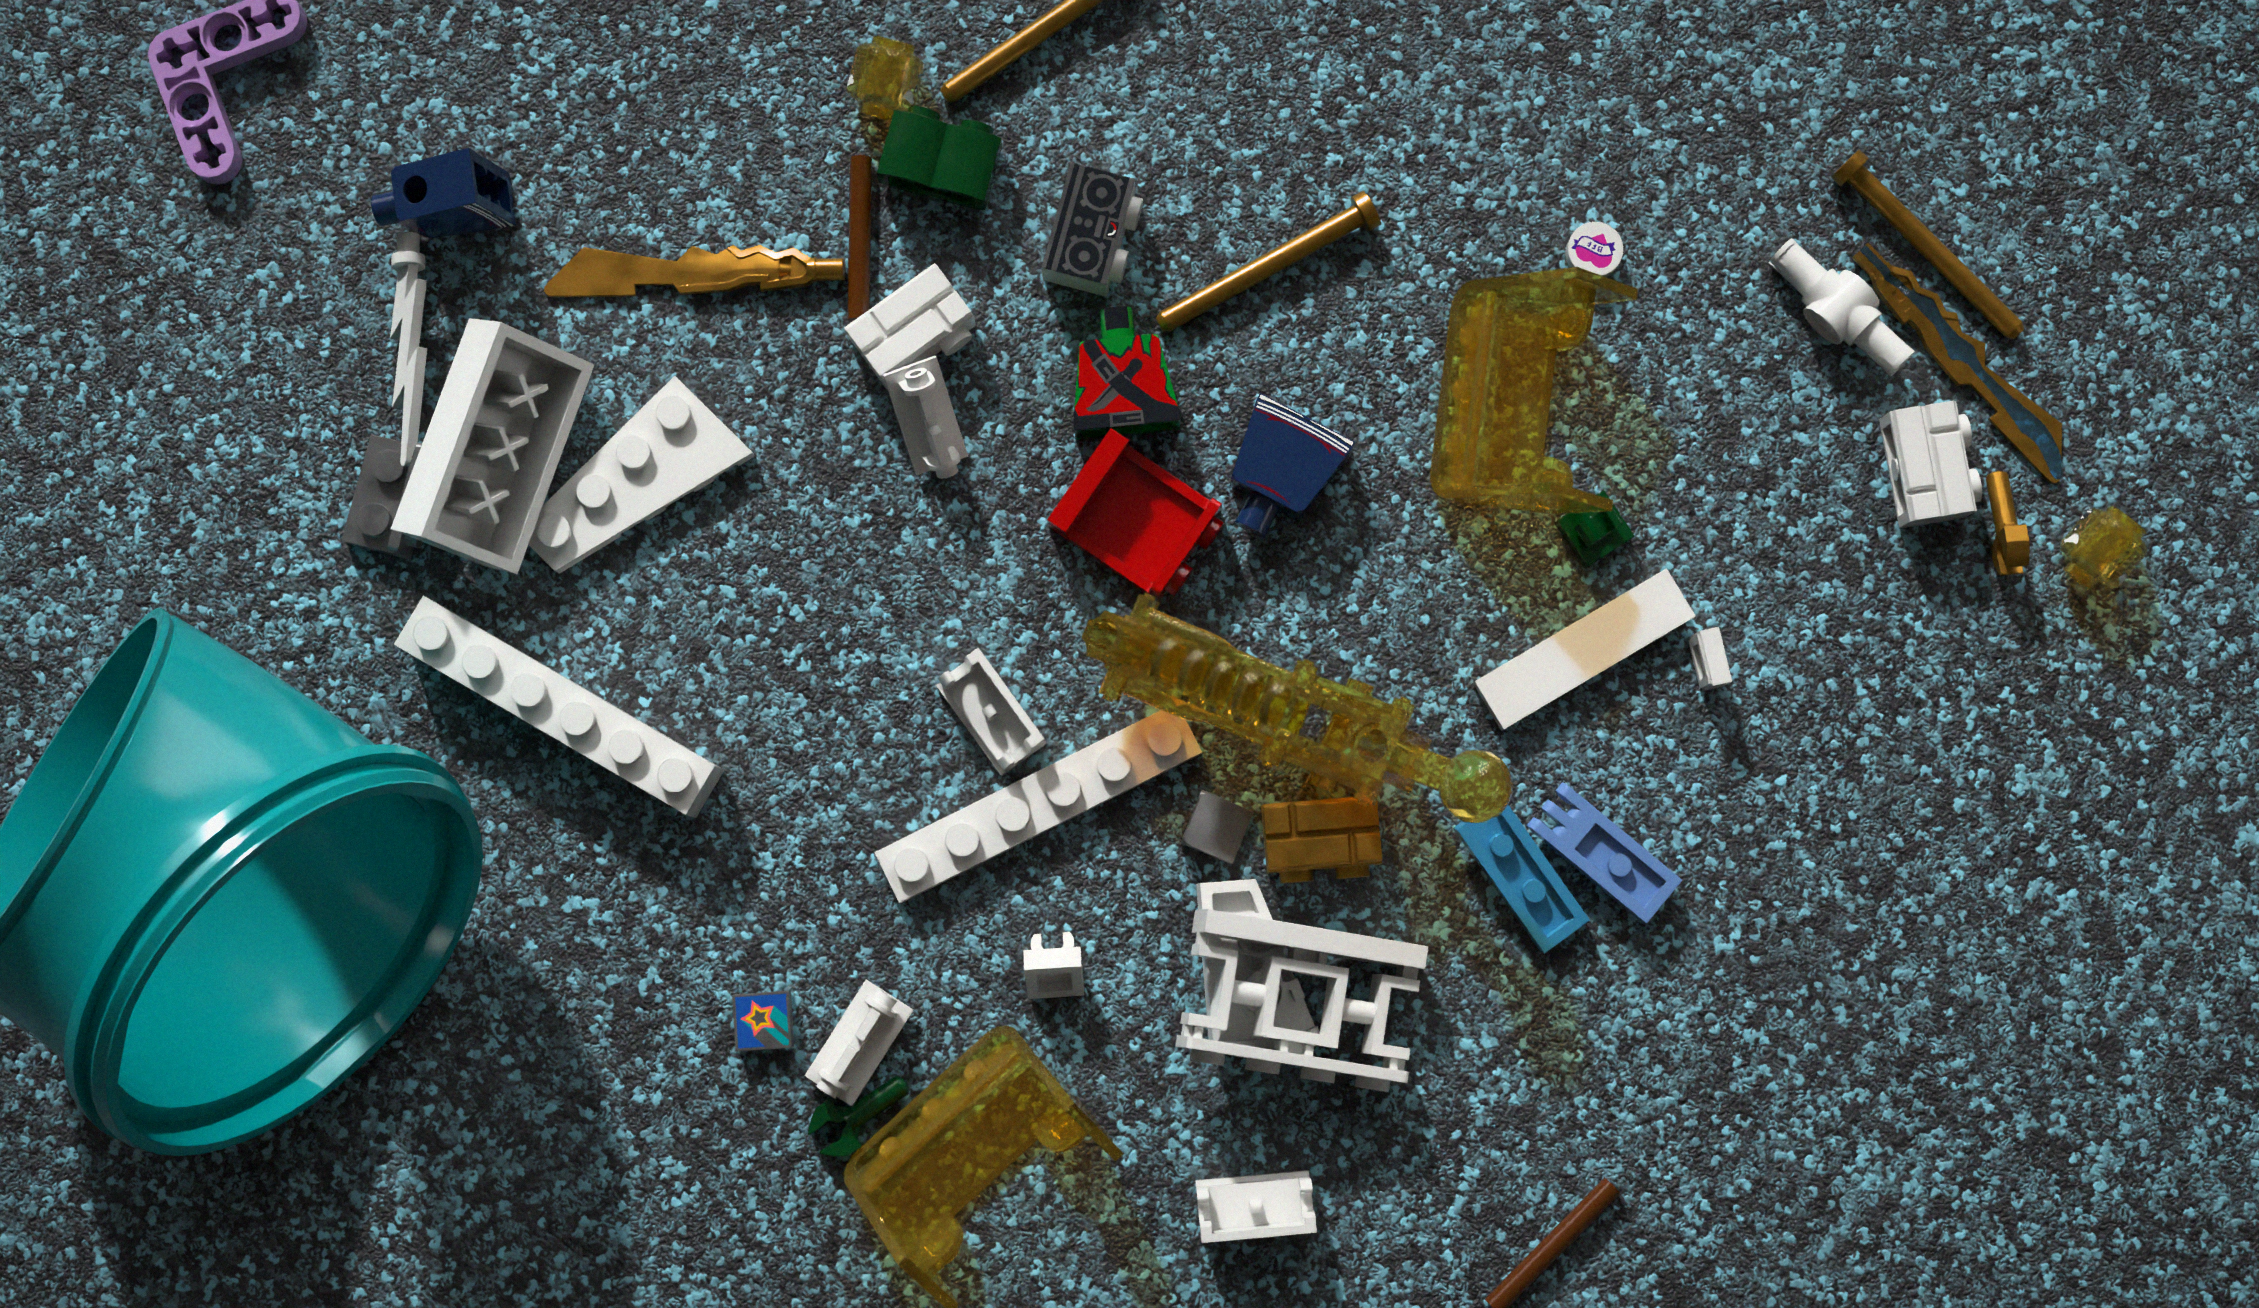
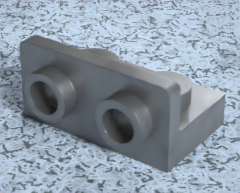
M371 434L342 535V542L411 560L414 547L420 548L423 542L391 530V526L421 449V443H416L410 466L406 467L401 466L400 463L401 441Z

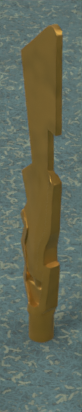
M732 245L718 254L691 246L677 261L583 247L545 285L544 292L549 297L636 296L635 286L674 285L681 295L730 292L748 285H760L761 292L807 287L817 281L845 280L846 268L844 258H810L795 248L775 253L761 245L743 251Z

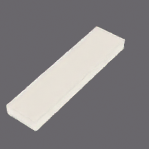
M1666 568L1474 681L1473 684L1499 728L1503 731L1691 620L1696 615Z

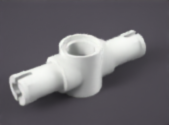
M1792 238L1770 259L1768 264L1804 296L1801 301L1806 305L1803 309L1806 320L1818 334L1829 342L1838 345L1844 340L1849 346L1855 343L1885 370L1890 377L1915 352L1879 319L1882 313L1876 309L1879 306L1877 295L1855 273L1844 270L1838 274L1833 268L1829 271L1825 270Z

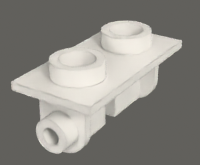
M932 356L883 374L915 474L920 475L931 470L935 471L937 477L941 479L955 475L958 472L957 464L961 459L968 457L937 357Z
M866 979L805 1076L815 1082L816 1086L833 1098L837 1096L853 1106L912 1014L913 1009Z

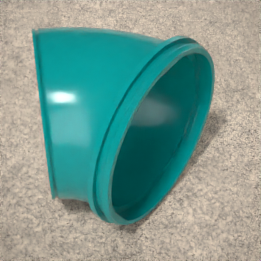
M156 608L133 627L89 683L42 754L0 826V1014L32 1035L64 1060L68 1089L79 1110L100 1131L133 1148L160 1155L187 1156L222 1150L252 1139L307 1109L359 1069L397 1031L434 984L464 931L478 893L482 873L483 848L482 837L474 810L457 780L433 758L421 751L405 746L374 744L333 713L258 664L175 615H170L166 610Z

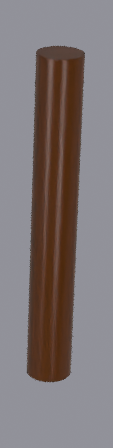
M865 155L850 157L847 320L851 322L870 309L872 158Z
M1604 1177L1485 1300L1493 1308H1509L1621 1193Z

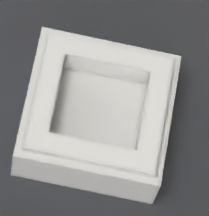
M1719 627L1701 630L1692 635L1688 642L1700 689L1702 688L1703 691L1731 683L1732 678Z

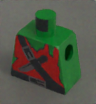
M1117 306L1100 310L1102 339L1085 340L1079 343L1073 420L1075 440L1103 438L1110 428L1122 436L1180 430V411L1158 334L1135 335L1131 307Z

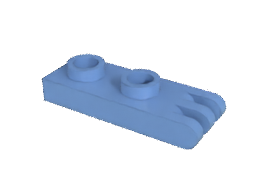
M1562 782L1555 792L1564 802L1572 807L1566 813L1555 803L1547 800L1541 807V810L1557 823L1553 830L1535 817L1526 826L1642 924H1647L1681 883L1682 879L1576 791Z

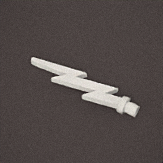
M401 232L397 234V252L391 255V267L398 271L390 339L400 341L392 408H403L400 463L401 466L409 467L415 445L418 443L427 348L419 347L427 280L417 278L418 272L425 269V255L420 253V235L414 232Z

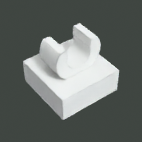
M1063 932V947L1043 949L1041 934H1034L1031 939V950H1023L1028 999L1084 996L1081 947L1074 946L1072 934L1070 932Z

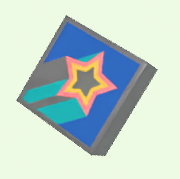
M791 990L732 995L735 1052L794 1047Z

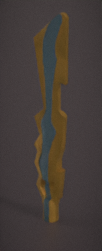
M1868 242L1852 259L1870 276L1874 291L1901 325L1906 322L1910 324L1917 332L1926 351L1956 386L1970 385L1996 413L1988 420L2047 482L2051 484L2059 482L2061 479L2062 423L1986 367L1985 343L1961 331L1957 313L1947 312L1937 293L1921 288L1912 271L1892 266Z

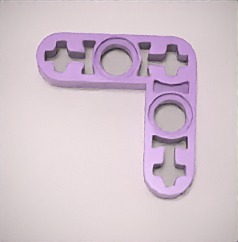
M244 0L163 31L150 43L148 50L149 63L186 163L196 175L207 183H227L235 178L242 165L241 150L213 75L292 45L300 40L306 31L308 22L306 13L297 0ZM282 7L289 14L284 17L286 26L282 29H277L272 23H268L275 19L273 10ZM251 17L259 25L255 27L261 34L259 39H256L255 32L246 21L247 18ZM225 25L239 26L242 38L238 46L230 51L218 50L214 42L218 30ZM197 37H200L201 44L210 55L209 58L205 59L197 51L201 49L200 45L195 41ZM178 46L187 54L181 57L183 66L175 69L167 61L172 59L171 49ZM198 93L206 95L209 101L207 113L199 120L190 121L184 119L181 109L186 98ZM208 133L211 142L219 150L226 152L218 157L220 166L213 169L206 162H202L209 157V151L205 141L198 135Z

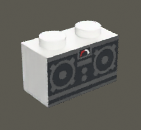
M1073 162L1070 163L1041 267L1044 281L1105 297L1108 295L1111 281L1121 284L1129 251L1120 249L1126 229L1136 230L1143 205V199L1135 197L1136 187L1134 178Z

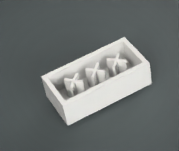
M469 318L391 530L485 567L518 574L595 364L502 322Z

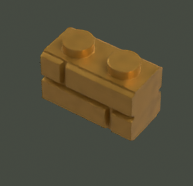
M1376 795L1270 803L1261 806L1267 874L1279 873L1280 884L1314 881L1313 870L1336 868V879L1369 877V866L1382 864Z

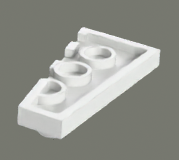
M674 376L542 506L528 545L554 571L560 574L620 538L623 532L644 520H650L665 511V507L692 491L700 490L715 481V477L735 465L740 466L755 457V455Z

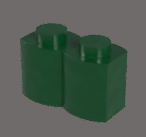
M909 106L907 112L894 110L877 170L879 183L914 194L932 196L949 203L986 210L1002 150V139L993 135L994 129L985 123L968 119L962 120L961 126L947 124L939 121L941 117L939 113L921 106Z

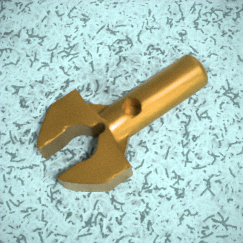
M1994 471L1986 476L1996 537L1991 546L1993 564L2000 575L2023 574L2022 566H2029L2030 554L2027 525H2018L2009 475L2004 471Z

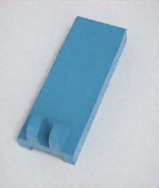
M1497 795L1491 801H1486L1477 807L1478 810L1473 814H1468L1459 820L1460 823L1453 829L1539 951L1545 954L1590 921V919L1502 796Z

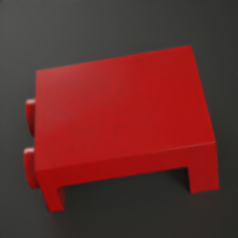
M1112 428L1109 429L1047 519L1048 527L1157 602L1160 601L1166 591L1173 596L1178 593L1193 570L1192 567L1186 564L1191 554L1198 545L1207 550L1225 523L1217 518L1221 512L1222 503L1214 498L1211 500L1207 499L1130 447L1129 440Z

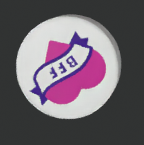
M1589 222L1581 225L1573 232L1566 245L1565 256L1568 266L1576 275L1587 280H1600L1609 276L1616 269L1623 256V243L1620 235L1614 228L1602 222Z

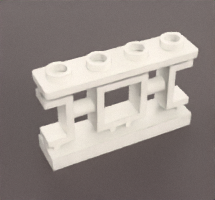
M1211 909L1195 910L1192 933H1196L1195 944H1192L1191 955L1218 960L1210 1016L1184 1012L1181 1015L1180 1024H1183L1181 1035H1177L1175 1047L1191 1049L1190 1061L1224 1066L1225 1055L1247 1058L1246 1070L1279 1075L1280 1065L1287 1064L1302 1067L1300 1074L1302 1079L1334 1083L1337 1072L1355 1075V1087L1389 1092L1390 1081L1408 1083L1409 1072L1404 1071L1405 1060H1409L1410 1049L1383 1044L1391 989L1419 992L1420 980H1417L1418 969H1425L1428 946ZM1217 937L1288 949L1287 958L1264 956L1260 984L1235 980L1239 950L1217 947ZM1333 956L1397 967L1396 976L1372 974L1369 1001L1345 998L1349 968L1326 965L1327 957ZM1281 971L1327 978L1319 1034L1273 1026ZM1231 1002L1256 1006L1252 1035L1275 1039L1274 1049L1203 1039V1028L1227 1031ZM1342 1021L1365 1024L1361 1053L1384 1057L1383 1066L1377 1067L1313 1056L1314 1046L1338 1049Z

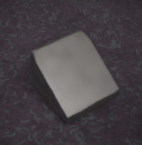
M1202 790L1182 837L1181 844L1233 864L1253 812Z

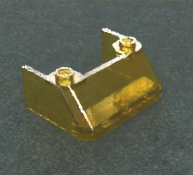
M1579 267L1476 279L1466 282L1459 288L1453 298L1450 309L1430 470L1431 486L1439 497L1460 503L1545 514L1612 511L1613 500L1574 489L1573 475L1569 465L1557 458L1544 457L1556 352L1575 349L1585 341L1592 327L1594 305L1637 300L1638 289Z
M999 1026L982 1036L853 1154L844 1171V1182L896 1263L945 1308H957L959 1306L958 1302L938 1272L957 1256L962 1245L963 1229L955 1218V1215L1037 1140L1047 1150L1061 1153L1079 1145L1089 1134L1115 1162L1124 1153L1086 1106L1033 1047L1013 1027Z

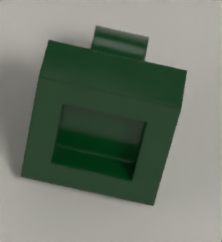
M1604 490L1555 522V525L1585 569L1635 537Z

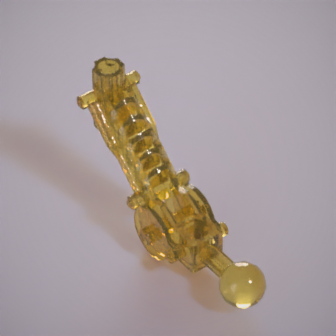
M1150 594L1138 595L1130 616L1125 614L1124 617L1104 610L1099 617L1088 620L1081 637L1087 647L1086 655L1104 663V668L1108 669L1098 692L1103 695V699L1113 702V700L1119 701L1123 694L1181 719L1216 726L1262 745L1258 759L1262 760L1261 764L1270 768L1273 765L1278 767L1282 760L1310 772L1306 781L1308 784L1331 793L1335 784L1356 791L1354 798L1358 799L1359 804L1366 807L1369 804L1375 806L1383 784L1411 793L1415 782L1439 791L1443 805L1453 816L1463 822L1486 823L1500 816L1511 801L1514 783L1508 767L1499 757L1489 751L1466 750L1449 758L1428 750L1432 740L1406 728L1415 708L1414 705L1410 704L1411 700L1400 697V699L1394 698L1392 704H1388L1372 697L1374 687L1349 677L1346 685H1342L1316 675L1318 668L1314 666V662L1304 659V661L1298 660L1293 672H1290L1237 650L1222 637L1158 611L1159 602L1155 601L1156 597ZM1310 706L1332 715L1321 744L1298 735L1305 723ZM1387 746V750L1384 756L1382 757V753Z

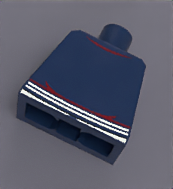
M470 148L395 166L391 171L393 190L374 193L371 198L372 212L380 226L399 223L426 238L516 226L509 172Z
M1260 393L1256 400L1230 482L1232 488L1248 496L1235 523L1244 530L1264 538L1278 512L1299 522L1348 459L1355 441Z

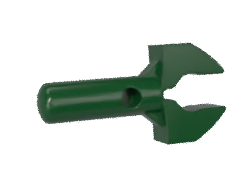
M895 1076L850 1107L837 1105L833 1098L818 1106L811 1118L808 1135L822 1128L828 1121L839 1123L846 1120L848 1123L843 1128L840 1140L830 1144L821 1150L820 1153L829 1156H848L863 1146L858 1138L862 1125L909 1094V1087L906 1081L900 1076Z

